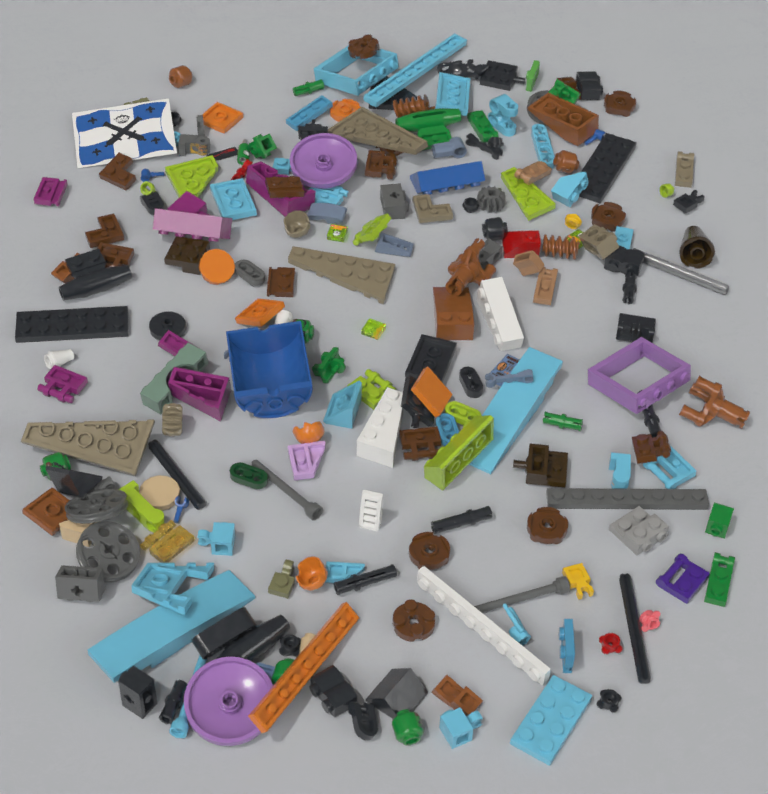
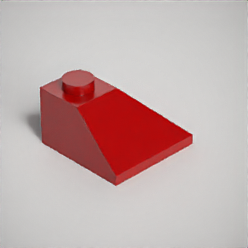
M511 231L505 233L502 239L504 258H515L517 254L532 250L539 256L541 245L539 231Z

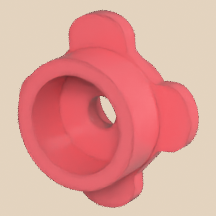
M652 610L643 612L639 619L642 624L641 630L647 632L649 629L658 628L660 626L659 617L661 613L657 610L654 612Z

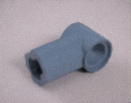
M453 137L449 142L432 145L434 158L447 156L462 158L467 153V149L460 137Z

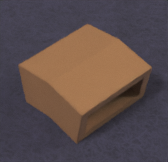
M533 250L515 255L513 265L519 269L523 276L538 273L545 266Z

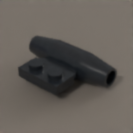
M98 248L65 259V264L71 276L75 279L58 288L63 301L84 298L112 289L131 279L132 274L128 265L105 268L106 261Z
M278 615L257 625V627L251 629L224 648L225 650L216 659L240 657L250 661L255 660L273 647L290 629L289 622L283 615Z

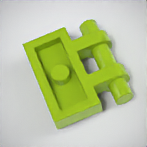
M389 214L377 216L374 220L365 223L362 231L355 235L353 244L358 246L360 243L376 240L379 237L378 234L387 228V224L391 220Z
M367 369L365 371L367 379L359 376L347 386L357 381L362 382L361 401L374 410L387 387L394 390L397 389L393 387L390 381L382 379L379 373ZM377 383L381 387L377 388L374 384Z

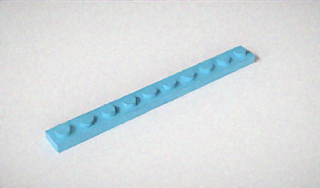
M453 34L366 93L363 101L378 107L463 48L467 40L457 34Z

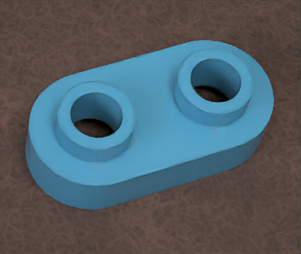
M443 413L436 418L435 426H438L441 444L446 446L450 442L451 437L455 433H459L455 418L447 413Z

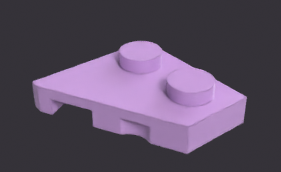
M325 441L288 446V455L294 481L314 478L325 450Z

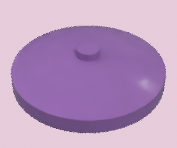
M331 133L314 134L302 139L295 145L290 154V168L292 174L295 177L299 176L301 183L308 187L317 189L333 188L345 183L352 177L357 168V153L354 146L347 139Z
M222 657L212 660L195 672L186 687L184 709L187 720L192 729L201 738L210 743L221 746L244 744L261 733L248 715L273 687L272 682L265 671L250 660L240 657Z

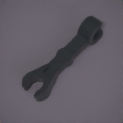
M469 133L466 136L468 139L465 143L468 146H477L482 151L485 150L492 154L493 159L498 160L499 155H503L501 148L488 146L486 143L479 141L474 134Z

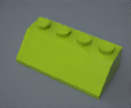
M491 415L475 416L471 421H467L458 434L455 433L451 437L450 442L445 447L442 446L438 450L437 455L425 463L424 478L443 491L493 440L494 417Z

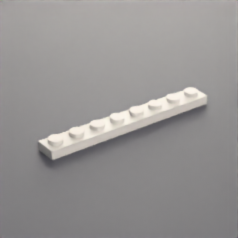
M425 566L418 570L417 583L422 590L429 592L438 603H442L453 615L462 619L467 627L479 633L484 641L490 642L500 654L507 656L516 667L524 670L533 681L538 682L542 686L549 681L551 669Z

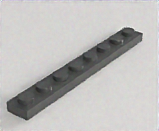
M547 488L546 490L547 507L555 509H635L640 506L642 509L708 510L709 507L706 489Z

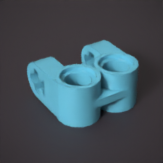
M507 94L491 99L489 107L492 112L488 114V120L492 127L496 128L504 136H514L516 124L510 120V117H515L518 114V104Z

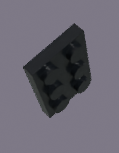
M421 334L405 371V377L411 375L417 380L422 370L429 367L443 383L456 351L457 342Z

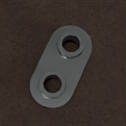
M239 260L235 263V273L246 282L254 286L264 283L265 273L249 260Z

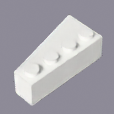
M503 278L482 280L480 288L477 290L476 301L493 335L495 345L498 346L500 351L521 348L524 336Z
M387 387L357 439L356 456L393 468L399 430L404 409L401 407L403 392Z

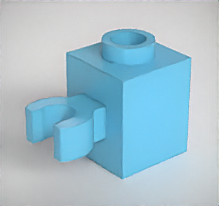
M214 522L212 532L198 530V545L206 546L211 544L212 555L232 556L235 542V523Z
M461 708L448 710L440 716L439 728L450 747L454 749L472 741L473 729L482 725L480 720L483 717L479 711H474L466 717Z

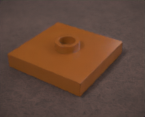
M51 487L24 507L22 514L53 536L60 531L59 523L68 520L65 505L70 500Z

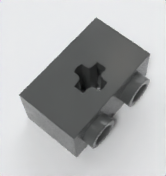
M401 183L380 185V200L383 214L388 213L391 220L405 219V212L408 211V202L405 201L406 194L405 190L401 188Z
M62 565L55 576L57 599L99 602L105 591L103 568Z

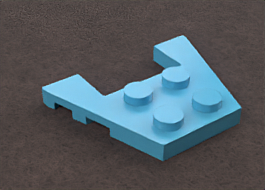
M147 563L131 585L132 593L185 615L192 605V597L175 593L187 576L208 580L214 571V563H206V566H196V563H187L186 566H175V563Z

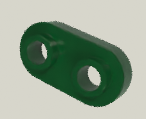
M242 462L235 463L230 467V478L236 483L253 489H262L268 483V475L262 469Z

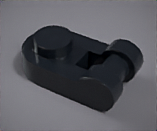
M157 191L152 192L148 196H140V201L149 214L154 215L155 208L165 209L164 202Z
M351 701L348 705V713L352 716L356 735L362 740L372 739L378 732L374 705L372 703L365 702L360 704L359 702Z

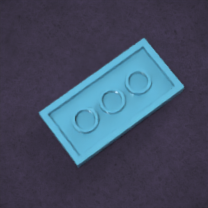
M440 72L435 109H459L461 116H467L470 78Z
M553 675L510 739V745L550 766L588 707L593 695Z

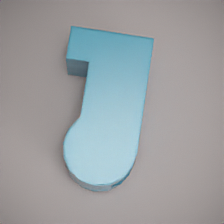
M611 452L609 470H614L611 481L612 489H628L631 474V454Z

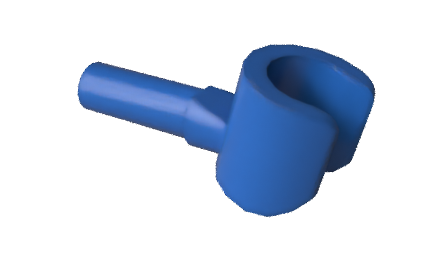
M597 129L594 136L585 141L584 144L588 145L596 139L601 141L605 132Z
M146 168L141 171L142 182H148L150 177L164 176V172H150Z
M180 496L175 498L177 511L174 523L179 522L183 508L189 506V499L185 497L183 504H180Z

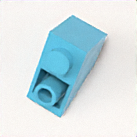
M580 172L560 177L551 190L553 199L571 207L578 200L581 191L585 190L588 186L587 173Z

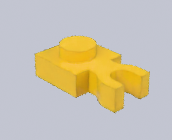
M582 563L563 568L562 574L567 577L570 589L576 588L578 600L583 597L582 591L587 592L589 597L593 596L594 590L589 585L590 577Z

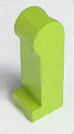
M134 480L118 489L126 493L128 501L126 510L146 529L154 533L164 529V513L160 509H155L139 493V485Z

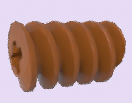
M419 95L417 101L413 96L411 102L407 97L405 103L401 98L399 104L395 99L393 101L395 114L399 118L414 112L429 110L427 95H424L423 100Z
M544 234L542 252H545L546 257L551 252L553 258L557 253L559 258L566 254L567 259L572 254L573 259L576 260L579 239L576 242L575 237H572L569 242L567 236L562 241L561 236H558L555 240L554 235H551L548 240L547 235Z

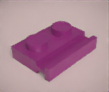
M43 177L34 196V204L48 206L56 204L59 207L68 185L67 179L60 181L58 178Z

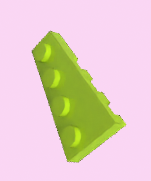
M515 167L501 172L502 181L528 221L555 209L556 203L533 183L527 185L524 183V180L514 177L517 170Z

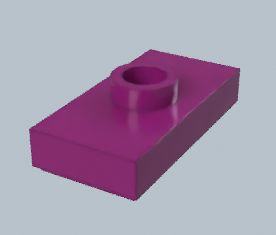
M168 330L158 342V347L176 356L178 351L190 342Z

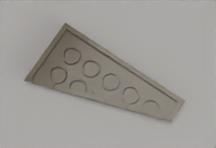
M364 107L359 108L328 129V133L339 135L349 141L414 155L428 147L426 140Z
M292 246L288 257L289 264L305 271H314L321 278L323 276L330 278L331 282L353 292H362L369 299L371 297L378 299V303L383 305L395 271L394 263Z
M155 420L27 423L21 442L136 476Z

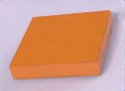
M216 102L202 114L205 126L223 134L243 118L242 112L219 102Z
M258 298L238 314L235 320L237 324L262 327L279 313L285 305L283 301Z
M429 367L422 370L411 388V391L435 417L441 415L452 396V393Z

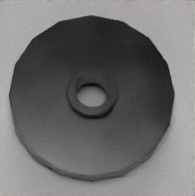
M172 311L158 313L149 322L150 334L159 341L168 330L182 337L186 331V321L183 316Z

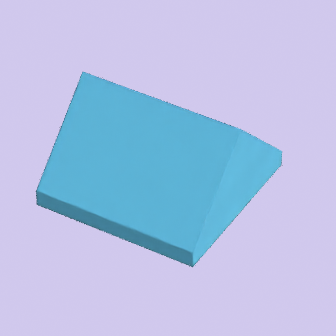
M357 381L332 395L323 420L325 424L353 428L362 399V382Z

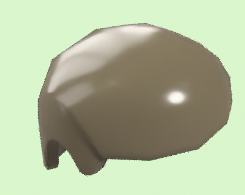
M293 211L283 220L285 231L290 237L300 238L306 235L310 229L308 215L303 211Z

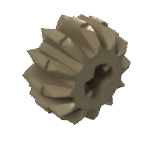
M164 404L162 413V433L164 435L174 437L181 435L183 415L181 404Z

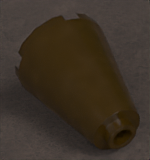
M689 226L685 230L680 246V259L687 267L691 266L694 269L706 267L712 262V258L715 255L714 245L700 227Z

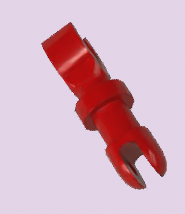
M247 159L242 167L238 168L231 180L245 177L247 166L253 164V162Z

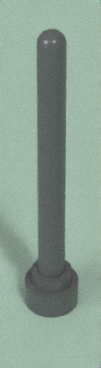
M258 460L252 461V466L264 470L268 475V479L301 505L306 512V516L311 520H316L321 516L323 508L318 503L307 501Z
M562 576L556 578L553 584L474 607L483 613L501 608L504 603L508 606L552 592L568 593L570 592V585L567 577Z

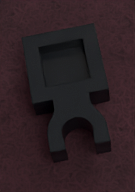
M694 190L691 192V195L685 193L676 198L673 205L686 214L696 208L698 203L703 202L705 196L703 194L697 196L698 191Z

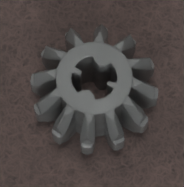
M488 185L487 188L482 187L481 191L477 194L479 207H481V210H487V213L489 211L494 213L496 210L501 211L505 205L506 195L501 188Z

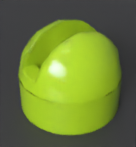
M146 181L141 184L140 191L148 196L155 192V186L153 183Z
M668 183L661 185L659 189L661 196L666 198L673 195L674 187Z

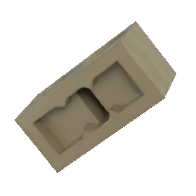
M595 224L578 236L585 250L603 260L619 248L616 235L613 232H608L604 227H599Z

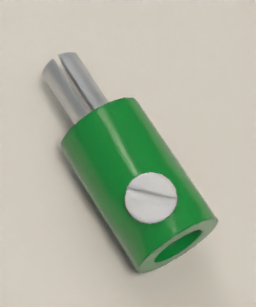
M243 139L242 143L238 146L237 162L240 165H243L250 158V146L246 139Z

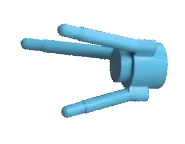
M504 603L503 607L514 624L510 628L509 634L524 646L531 636L524 628L513 607L509 608Z

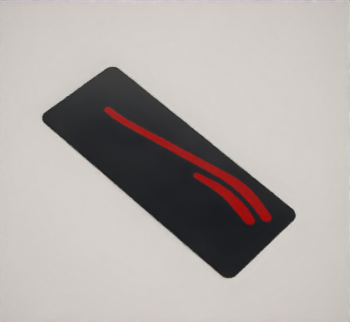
M232 147L206 156L213 155L215 161L236 156L238 150L236 147Z

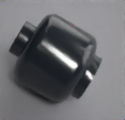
M500 217L486 219L484 224H482L484 238H490L493 241L503 239L505 233L508 232L507 223L503 222Z

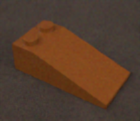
M551 93L545 94L528 106V110L565 141L579 146L593 136L599 128L598 114Z
M433 287L436 338L444 340H473L474 316L469 287H466L458 296H454L457 290L450 294L446 287Z

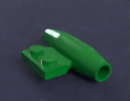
M450 108L419 111L396 118L395 124L409 132H418L417 136L427 141L428 147L424 150L432 149L433 144L449 142L452 137L446 126L461 122V112L459 109Z

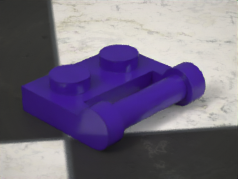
M679 553L674 559L675 562L664 575H660L656 579V584L664 591L688 604L707 581L710 573L689 561L684 554ZM681 567L685 569L679 579L672 584L670 579Z

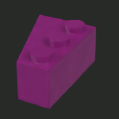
M174 367L168 382L171 396L221 422L231 393L229 377Z

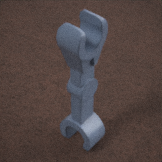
M527 369L517 374H506L504 376H495L493 373H488L485 375L486 387L492 388L497 383H511L513 381L532 383L533 371Z

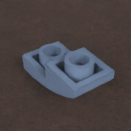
M312 203L308 212L309 220L325 219L327 224L343 223L347 208L329 203Z

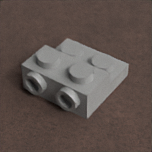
M638 506L610 524L609 531L637 556L642 552L649 551L657 542L664 541L668 536L669 526L655 513L650 516Z

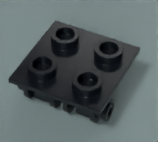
M620 313L616 339L634 342L643 337L653 343L656 319Z

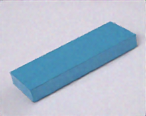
M321 95L287 118L286 124L295 131H298V126H305V124L310 123L312 119H316L332 108L333 103Z

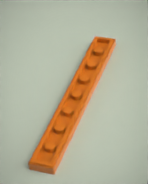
M347 602L339 606L248 715L261 733L269 730L358 621V615Z

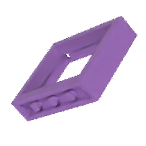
M640 337L588 369V385L635 414L648 408L691 380L690 364L643 337ZM644 356L671 372L637 394L610 378Z

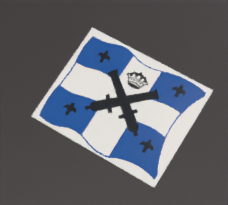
M169 98L72 113L77 168L108 164L119 152L131 157L132 160L177 153Z

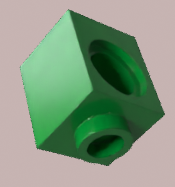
M714 502L705 533L725 539L734 508Z

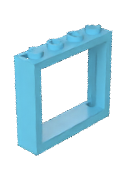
M347 46L314 68L315 80L322 79L325 86L358 96L399 68L397 53L383 49L376 50V55L362 60L378 65L357 79H352L336 74L358 58L360 59V56H355L356 59L352 58L349 55Z

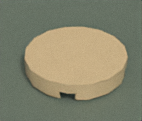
M158 475L144 481L140 486L139 493L155 509L163 511L175 505V498L180 496V488L173 478Z

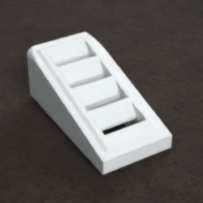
M368 490L362 491L359 517L360 528L373 531L379 530L382 522L383 494Z

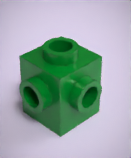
M270 133L265 136L259 134L253 137V142L249 143L250 151L255 158L262 156L264 159L272 155L271 151L277 149Z

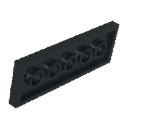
M606 133L581 171L587 173L589 183L587 188L581 191L579 197L601 204L635 150L637 142Z
M128 306L22 311L16 313V343L128 337Z

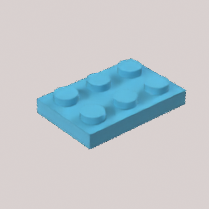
M243 178L210 184V190L221 217L235 220L257 215V210Z

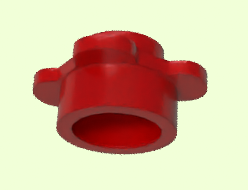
M607 633L599 637V642L602 644V653L622 652L623 648L620 645V637L618 635Z

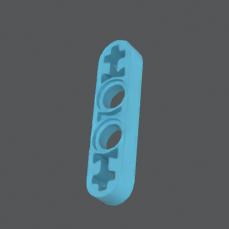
M534 124L531 136L538 161L545 162L547 166L553 169L555 166L553 165L555 156L547 129L543 124Z

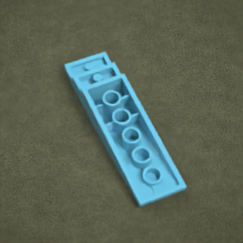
M531 347L527 349L510 374L513 375L531 369L533 371V382L513 381L511 383H503L482 415L494 417L493 440L469 465L488 474L493 473L544 401L545 394L552 386L554 377L563 365L562 360Z
M228 570L180 594L192 597V605L185 615L160 605L87 650L88 655L115 683L119 680L122 673L128 671L133 665L140 670L147 666L154 668L189 644L197 634L254 600L255 595Z

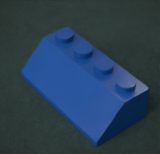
M482 161L419 171L409 175L417 194L422 193L423 195L433 194L432 191L438 190L439 193L449 191L448 188L452 187L455 190L464 189V185L469 184L471 187H476L485 181Z

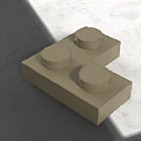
M429 194L412 196V202L419 223L453 220V213L449 203L432 205Z

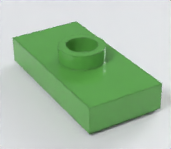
M534 60L531 69L527 71L526 91L531 92L539 75L540 61Z

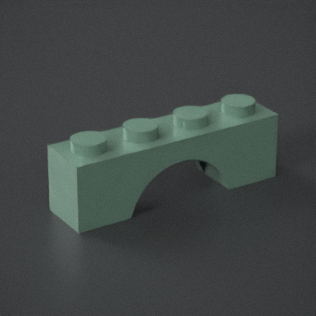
M190 343L181 348L177 355L168 361L166 366L154 376L153 380L143 387L140 392L143 405L161 415L164 404L173 402L168 384L173 368L177 367L201 372L208 365L206 352Z

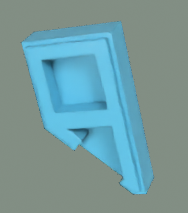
M326 561L328 577L325 583H334L348 579L353 574L359 575L365 571V564Z

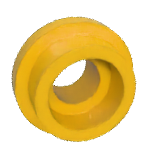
M577 214L566 215L565 225L568 228L577 229L581 226L582 220Z

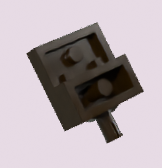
M175 236L164 258L165 264L182 267L184 273L200 275L199 261L204 253L210 250L209 241Z
M529 443L526 461L514 459L513 468L525 469L526 484L565 488L568 453L549 451V445Z

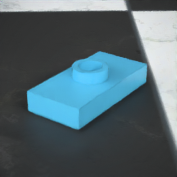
M617 226L615 235L619 246L630 249L634 229Z

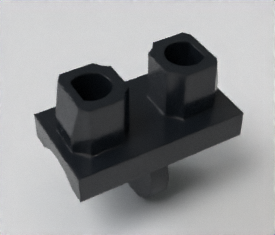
M312 119V124L298 126L300 141L314 134L328 133V126L315 124V119Z

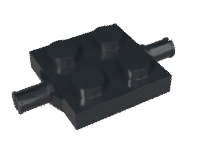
M490 60L486 63L489 68L480 78V85L507 91H510L514 83L523 85L525 83V78L516 76L518 66Z
M410 375L405 378L401 407L411 415V427L418 428L419 422L429 427L434 424L435 416L411 391L416 379Z

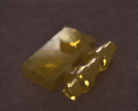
M170 520L166 524L160 525L158 527L159 530L154 534H149L145 537V541L140 544V547L144 551L151 547L149 549L150 555L161 563H168L192 544L195 539L194 535L181 525L173 530L176 524Z

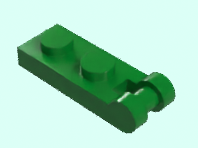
M483 110L467 113V119L481 142L486 143L491 137H499L498 132L494 130Z
M714 553L704 602L725 607L735 557L721 556V553ZM718 565H726V568L719 567Z

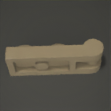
M681 151L677 152L675 186L692 187L694 153L684 154Z

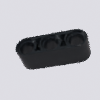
M242 607L197 634L191 642L204 660L257 627V624L246 607Z

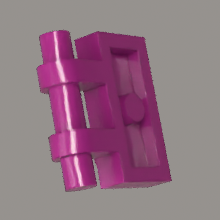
M54 365L44 377L47 384H39L37 390L43 392L45 396L57 398L60 402L73 403L74 396L69 394L74 393L78 395L88 383V380L85 376ZM58 387V388H61L62 390H61V391H58V390H56L55 388Z

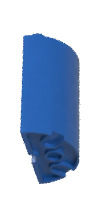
M301 321L269 325L266 330L253 327L226 331L234 396L237 405L244 412L247 410L259 418H279L298 411L300 405L309 401L313 386Z

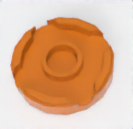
M342 99L339 102L336 100L333 102V107L330 108V116L340 122L361 108L360 104L352 99Z
M209 250L204 253L199 261V271L204 280L210 284L219 285L230 280L234 273L235 264L233 258L224 250Z

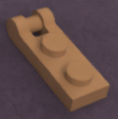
M537 161L523 169L518 168L514 177L522 179L524 183L530 185L550 175L552 168L547 166L545 162Z
M543 267L539 272L533 303L551 305L558 269L553 268L551 270Z

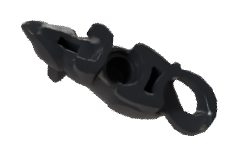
M473 59L467 60V64L459 60L439 64L437 72L438 74L442 72L479 79L489 66L486 64L474 65ZM449 66L448 69L442 70L443 67Z

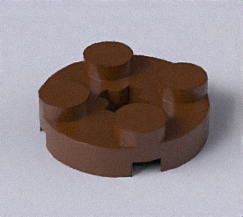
M370 34L348 42L349 55L355 59V56H360V59L370 58L377 54L376 50L380 49L378 40L372 38Z
M613 91V94L610 95L608 93L604 98L605 112L628 117L635 110L636 99L635 97L633 99L631 94L625 91Z
M604 202V205L599 206V204H596L592 208V225L595 224L615 232L617 226L621 227L625 222L626 213L616 203Z
M541 507L537 509V512L531 513L528 516L527 531L533 542L560 544L567 534L568 520L555 508ZM545 523H549V526H551V527H550V528L544 527V526H545Z
M422 532L414 536L409 545V558L418 569L425 566L429 570H434L449 562L450 544L444 536L433 535L434 532ZM429 548V550L434 551L433 553H427L426 549Z
M409 599L397 607L393 613L392 623L394 631L398 637L405 641L415 642V639L421 638L425 640L434 631L435 613L427 605ZM410 619H416L419 623L414 622L410 624Z

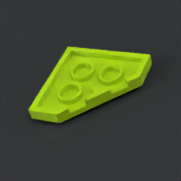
M213 155L165 167V173L178 197L186 191L199 197L218 171V164Z

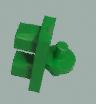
M558 79L548 92L573 104H576L581 95Z
M333 347L330 352H323L321 355L322 363H315L312 367L314 376L321 377L323 383H328L335 373H343L346 369L345 360L340 357L338 347Z

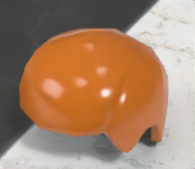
M318 421L312 424L304 422L302 429L295 426L292 432L297 441L303 444L318 442L323 437L325 430L322 423Z
M311 556L298 564L299 574L296 575V579L304 590L313 591L323 586L328 577V571L320 558Z

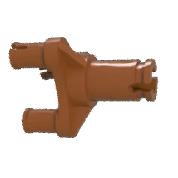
M476 238L472 245L468 246L464 253L460 254L448 266V272L452 276L447 281L445 287L450 294L457 290L454 296L460 295L466 286L472 282L480 286L482 280L491 279L492 275L496 272V268L492 264L486 265L484 270L480 265L479 252L485 246L482 239L479 241V238Z
M699 375L696 382L692 384L689 394L704 400L705 404L702 411L699 412L684 404L679 413L680 416L693 421L699 427L717 416L735 426L739 425V428L742 429L745 425L744 422L749 417L750 411H745L744 408L726 400L722 384L718 382L713 383Z

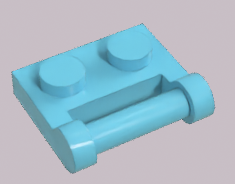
M671 447L668 458L658 456L657 461L643 463L647 470H651L665 484L666 489H676L680 484L695 477L697 472L673 447ZM659 463L673 478L670 479L656 464Z

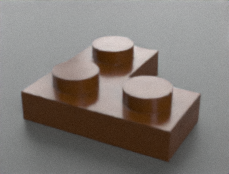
M119 152L99 173L100 179L123 190H127L136 181V176L126 171L133 164L132 158Z
M114 213L97 217L100 229L85 232L90 248L98 247L100 242L110 244L124 240V234Z

